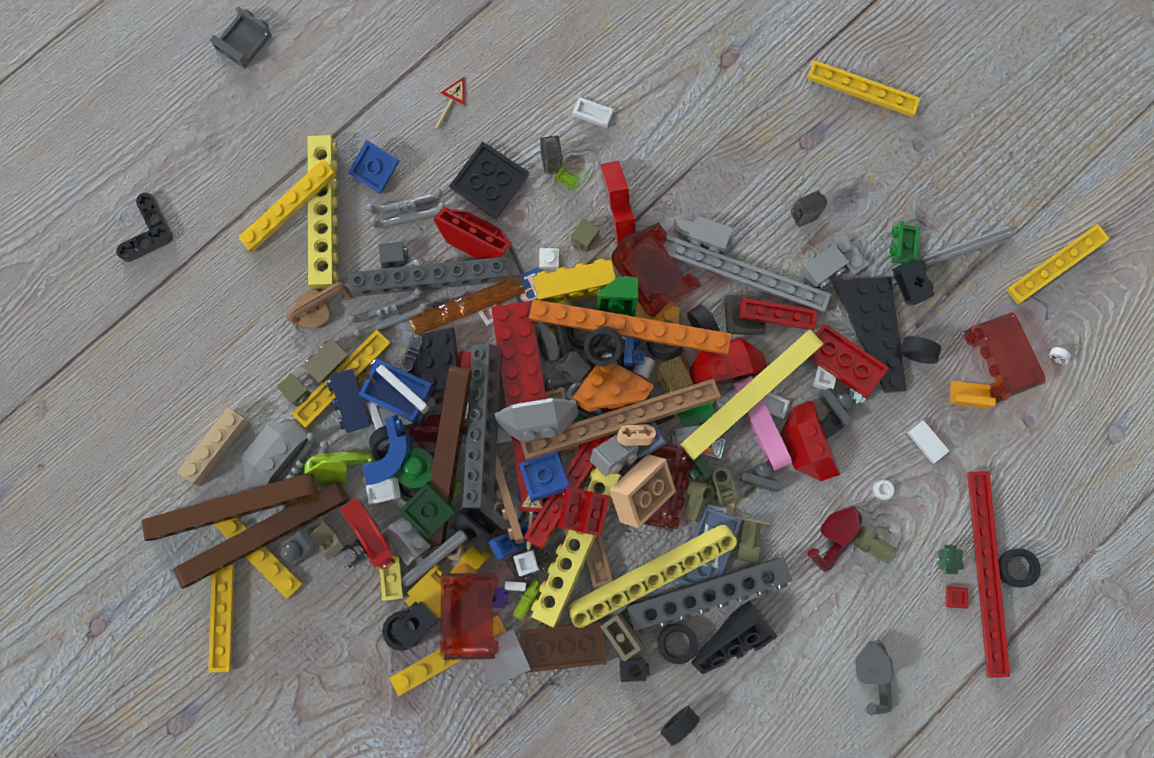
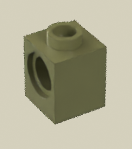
M583 218L571 236L572 246L579 251L584 250L587 252L598 237L600 228Z
M292 373L276 386L295 406L301 405L311 394Z

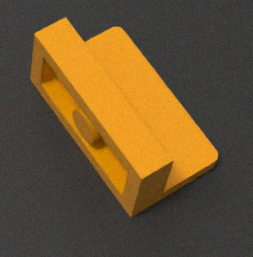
M958 381L950 382V405L989 409L995 406L996 398H990V385Z

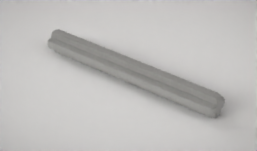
M1007 226L922 258V262L926 267L1006 239L1012 236L1013 232Z

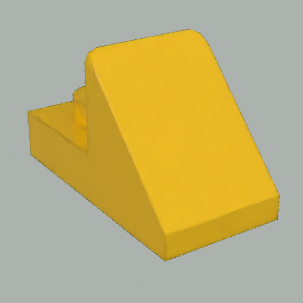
M471 546L462 555V559L449 574L466 587L491 554L486 550L481 553L474 546Z

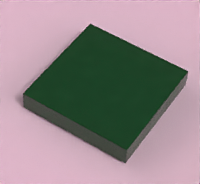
M428 481L399 511L429 540L457 510Z

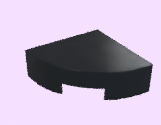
M832 412L823 420L822 425L827 439L843 428Z

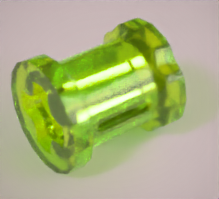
M562 166L556 174L554 181L561 182L571 191L576 185L579 176L573 175L566 170V167Z

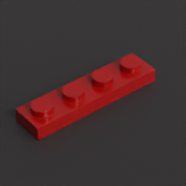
M742 298L740 300L739 319L813 331L816 329L817 310Z

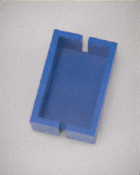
M376 359L369 373V376L375 382L373 384L371 380L366 379L358 395L365 401L417 424L422 412L388 383L376 369L380 365L386 367L426 404L435 388L429 382Z

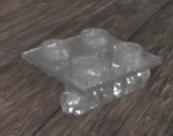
M399 328L398 332L393 336L391 350L386 354V363L407 373L409 370L411 371L414 361L405 358V356L412 359L416 358L408 355L407 351L417 354V351L409 349V347L419 350L422 336Z

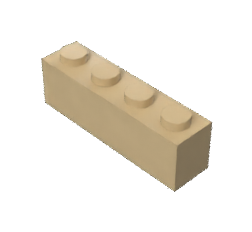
M227 407L177 473L190 483L201 486L250 421L235 410Z

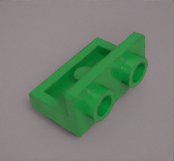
M899 221L896 226H893L891 237L894 240L889 251V255L892 256L891 263L903 264L911 259H917L920 227L904 225V221Z

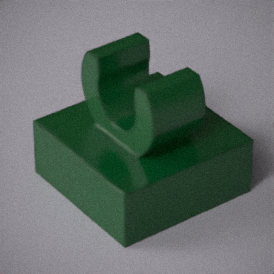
M699 458L693 463L696 469L691 471L689 476L694 480L701 475L705 480L713 473L704 460Z

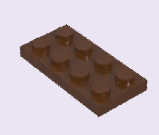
M602 622L591 623L585 627L567 625L521 630L522 650L531 670L525 673L607 664L604 635L600 627Z

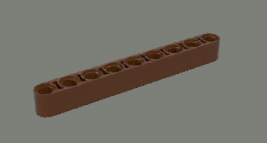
M450 366L447 375L430 481L450 504L452 503L472 379L471 369ZM449 519L429 540L424 537L428 544L441 546L445 542Z
M314 474L297 476L141 520L144 541L166 538L315 497L318 495Z
M341 482L333 483L318 491L317 496L291 505L173 568L172 571L181 589L187 588L310 523L321 515L323 516L349 501V497Z

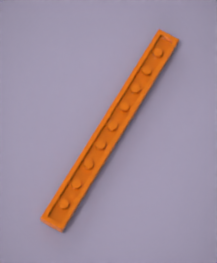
M535 299L532 301L529 320L588 331L608 326L616 329L622 337L728 355L731 339L730 333Z

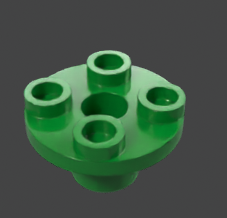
M410 448L408 458L405 459L402 468L395 475L398 477L399 482L408 488H422L428 481H431L434 459L424 449Z

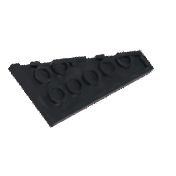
M891 277L833 281L832 285L840 296L839 299L849 315L848 318L860 343L863 344L868 354L889 367V370L880 381L884 392L896 393L907 391L903 360L900 353L901 346Z

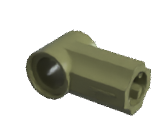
M697 479L691 481L688 486L689 499L682 516L699 523L706 503L710 502L714 496V487Z
M743 521L741 539L736 550V560L751 563L758 562L760 523Z
M862 526L852 544L866 553H871L883 562L889 563L897 549L879 538V535L872 529Z

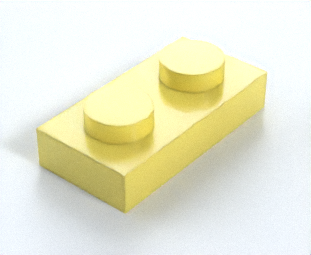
M400 557L394 559L396 563L390 568L379 569L382 601L404 598Z

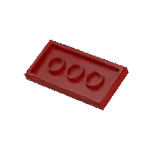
M824 323L815 334L824 344L808 359L867 399L887 373L889 367Z

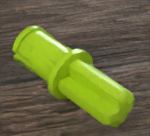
M533 579L531 580L524 595H521L522 598L514 610L513 616L520 620L524 619L539 593L541 584Z

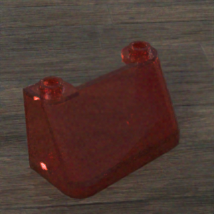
M659 222L624 237L611 254L612 262L621 277L638 278L637 301L646 314L652 318L668 310L702 287L695 275L691 273L685 276L682 275L663 247L667 241V233Z
M441 573L440 657L443 660L495 659V654H498L499 650L498 641H495L493 637V594L495 590L499 589V577H496V573Z

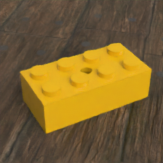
M598 259L593 264L588 265L587 263H580L570 269L561 267L552 273L543 271L537 273V276H533L537 300L558 304L595 297L600 290L616 279L612 262L606 259Z

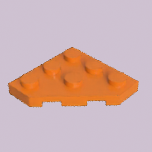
M616 363L609 366L596 365L572 397V400H576V404L588 412L597 411L598 408L608 407V409L624 407L625 404H636L645 401L655 385Z

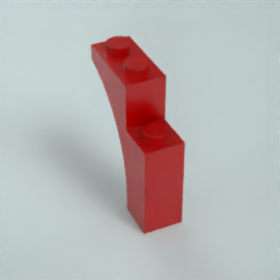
M619 160L600 164L601 178L609 203L618 252L637 248L635 217L630 206L629 188Z
M354 498L339 509L365 548L374 568L388 569L396 563L394 559L398 555L387 542L383 531L360 499Z

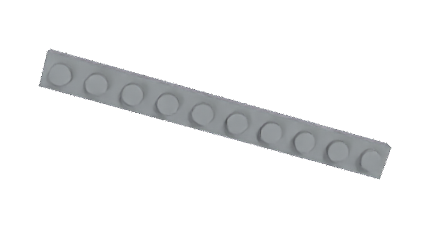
M649 228L641 245L643 249L653 251L806 308L817 310L820 313L825 312L831 296L830 293Z

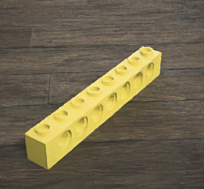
M331 135L308 136V172L321 161L319 158L322 155H327L324 160L334 172L338 171L337 160H335V154L338 152L337 142L333 141ZM335 177L308 201V285L311 289L315 290L326 289L339 282V275L335 265L339 262L338 253L335 252V245H338V234H335V227H338V216L335 215V208H338L337 196L335 197V190H338V181ZM322 191H328L325 196H319ZM328 209L326 214L319 215L321 210ZM322 228H328L326 233H319ZM328 246L327 251L320 252L321 247ZM322 265H328L327 270L320 271Z
M593 468L589 476L591 482L583 490L596 492V485L603 483L605 491L602 494L610 496L608 511L612 502L609 490L623 476L614 473L604 476L598 468ZM565 530L564 535L566 539L557 548L556 554L558 557L555 562L551 563L548 569L550 574L548 580L543 581L539 590L541 592L539 600L536 599L532 605V618L551 627L558 625L595 541V535ZM574 539L580 542V548L577 551L571 547V542ZM565 558H569L572 562L569 570L563 566ZM557 577L563 579L564 584L562 588H558L555 585ZM548 596H552L555 599L553 607L547 605L546 599Z

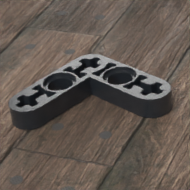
M141 193L136 199L137 206L149 230L121 243L116 249L117 256L125 262L133 261L168 244L172 240L173 235L156 199L149 193ZM145 199L149 200L148 204L152 209L149 210L148 207L144 205ZM153 214L159 215V220L156 223H150V217ZM162 231L165 233L163 239L160 238V232ZM143 239L149 240V245L146 248L140 247V242ZM125 249L130 250L128 251V256L124 255Z

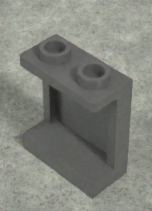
M237 7L235 10L238 15L219 38L213 35L209 41L217 51L245 69L272 34L268 28L269 25L264 20H257L249 10Z

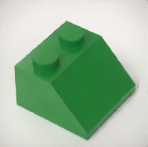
M629 276L617 277L597 293L596 310L635 317L638 300V278Z

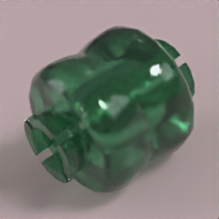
M944 545V549L938 550V568L945 570V574H958V570L964 569V551L957 549V545Z

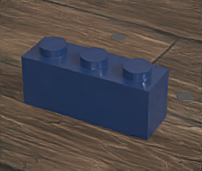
M353 368L329 375L330 379L326 381L329 391H334L336 397L332 399L335 411L340 410L342 418H338L341 430L346 429V433L369 427L370 424L362 398L358 395L360 391Z

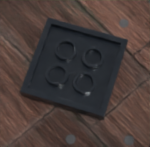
M482 141L451 182L449 188L497 220L528 178L529 172Z
M450 327L398 339L402 370L431 383L435 388L433 392L445 390L450 366L460 367L455 329Z

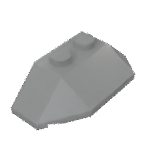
M550 398L511 405L501 412H496L495 418L499 428L517 440L532 441L538 438H550L561 435L579 415L576 400Z
M298 421L267 424L242 455L246 485L254 489L275 483L307 441V434L312 432Z

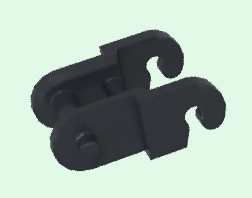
M355 539V543L351 546L350 544L344 546L339 553H343L348 548L352 550L356 560L348 565L349 568L361 561L360 557L368 555L358 539ZM356 545L359 547V549H360L361 552H362V553H360L359 555L357 554V552H356L355 549L353 548V547H355Z

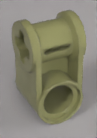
M724 467L713 470L710 478L715 489V497L719 507H723L724 504L729 502H739V495L730 471ZM718 471H721L725 474V480L723 482H719L716 479V473Z

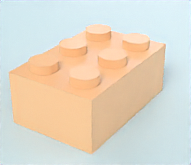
M647 454L609 492L620 522L639 528L676 490L666 459Z

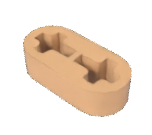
M646 424L624 425L619 429L617 440L624 446L650 445L653 443L656 430Z

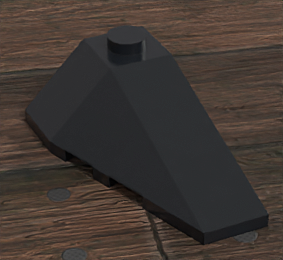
M749 600L732 612L691 663L701 674L725 665L726 660L736 656L737 659L743 657V653L750 649L757 651L778 636L761 612Z

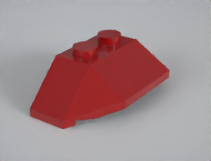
M443 207L434 217V222L446 243L476 259L501 257L511 246L510 240L507 239L500 228L467 211L449 210V208Z
M741 337L731 339L728 355L700 350L689 369L691 383L695 385L714 379L716 385L748 376L759 375L767 368L764 353Z
M811 400L794 406L781 430L794 469L819 481L841 475L814 401Z

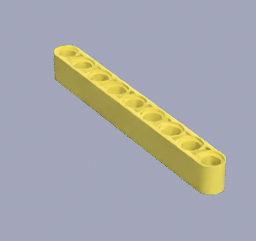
M809 329L683 441L680 446L695 460L824 343Z
M719 525L573 601L568 607L573 624L576 627H585L732 550L737 544V539L726 525Z

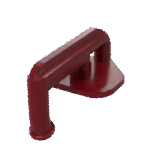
M431 415L421 425L413 426L410 429L411 436L429 454H435L441 415ZM464 424L463 435H467V424Z
M850 507L832 513L822 524V535L835 543L824 558L819 555L820 552L817 548L810 549L807 555L823 572H828L833 567L847 546L859 533L862 515L858 509Z

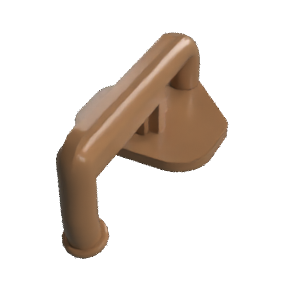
M337 282L321 292L312 289L298 297L295 307L289 310L286 317L293 324L317 329L326 324L330 319V311L325 301L339 293L342 294L345 300L352 299V295L349 292V288L341 282Z

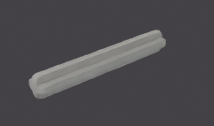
M460 530L404 575L401 578L402 583L408 587L467 540L468 537L465 532Z

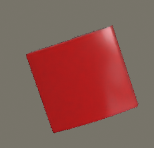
M567 486L558 527L601 536L610 496Z

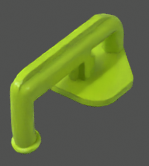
M369 451L317 454L305 462L304 475L314 474L315 482L325 486L336 482L343 484L347 480L346 465H363L367 462L375 461L372 452Z

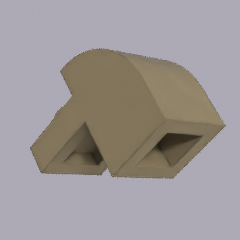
M322 515L305 528L327 560L336 557L344 548V541Z

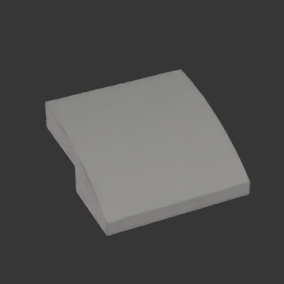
M514 629L475 646L492 687L531 670Z

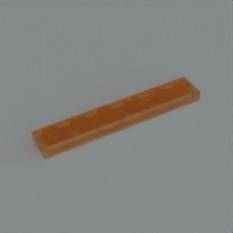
M517 275L412 316L409 319L415 335H419L525 293V290Z

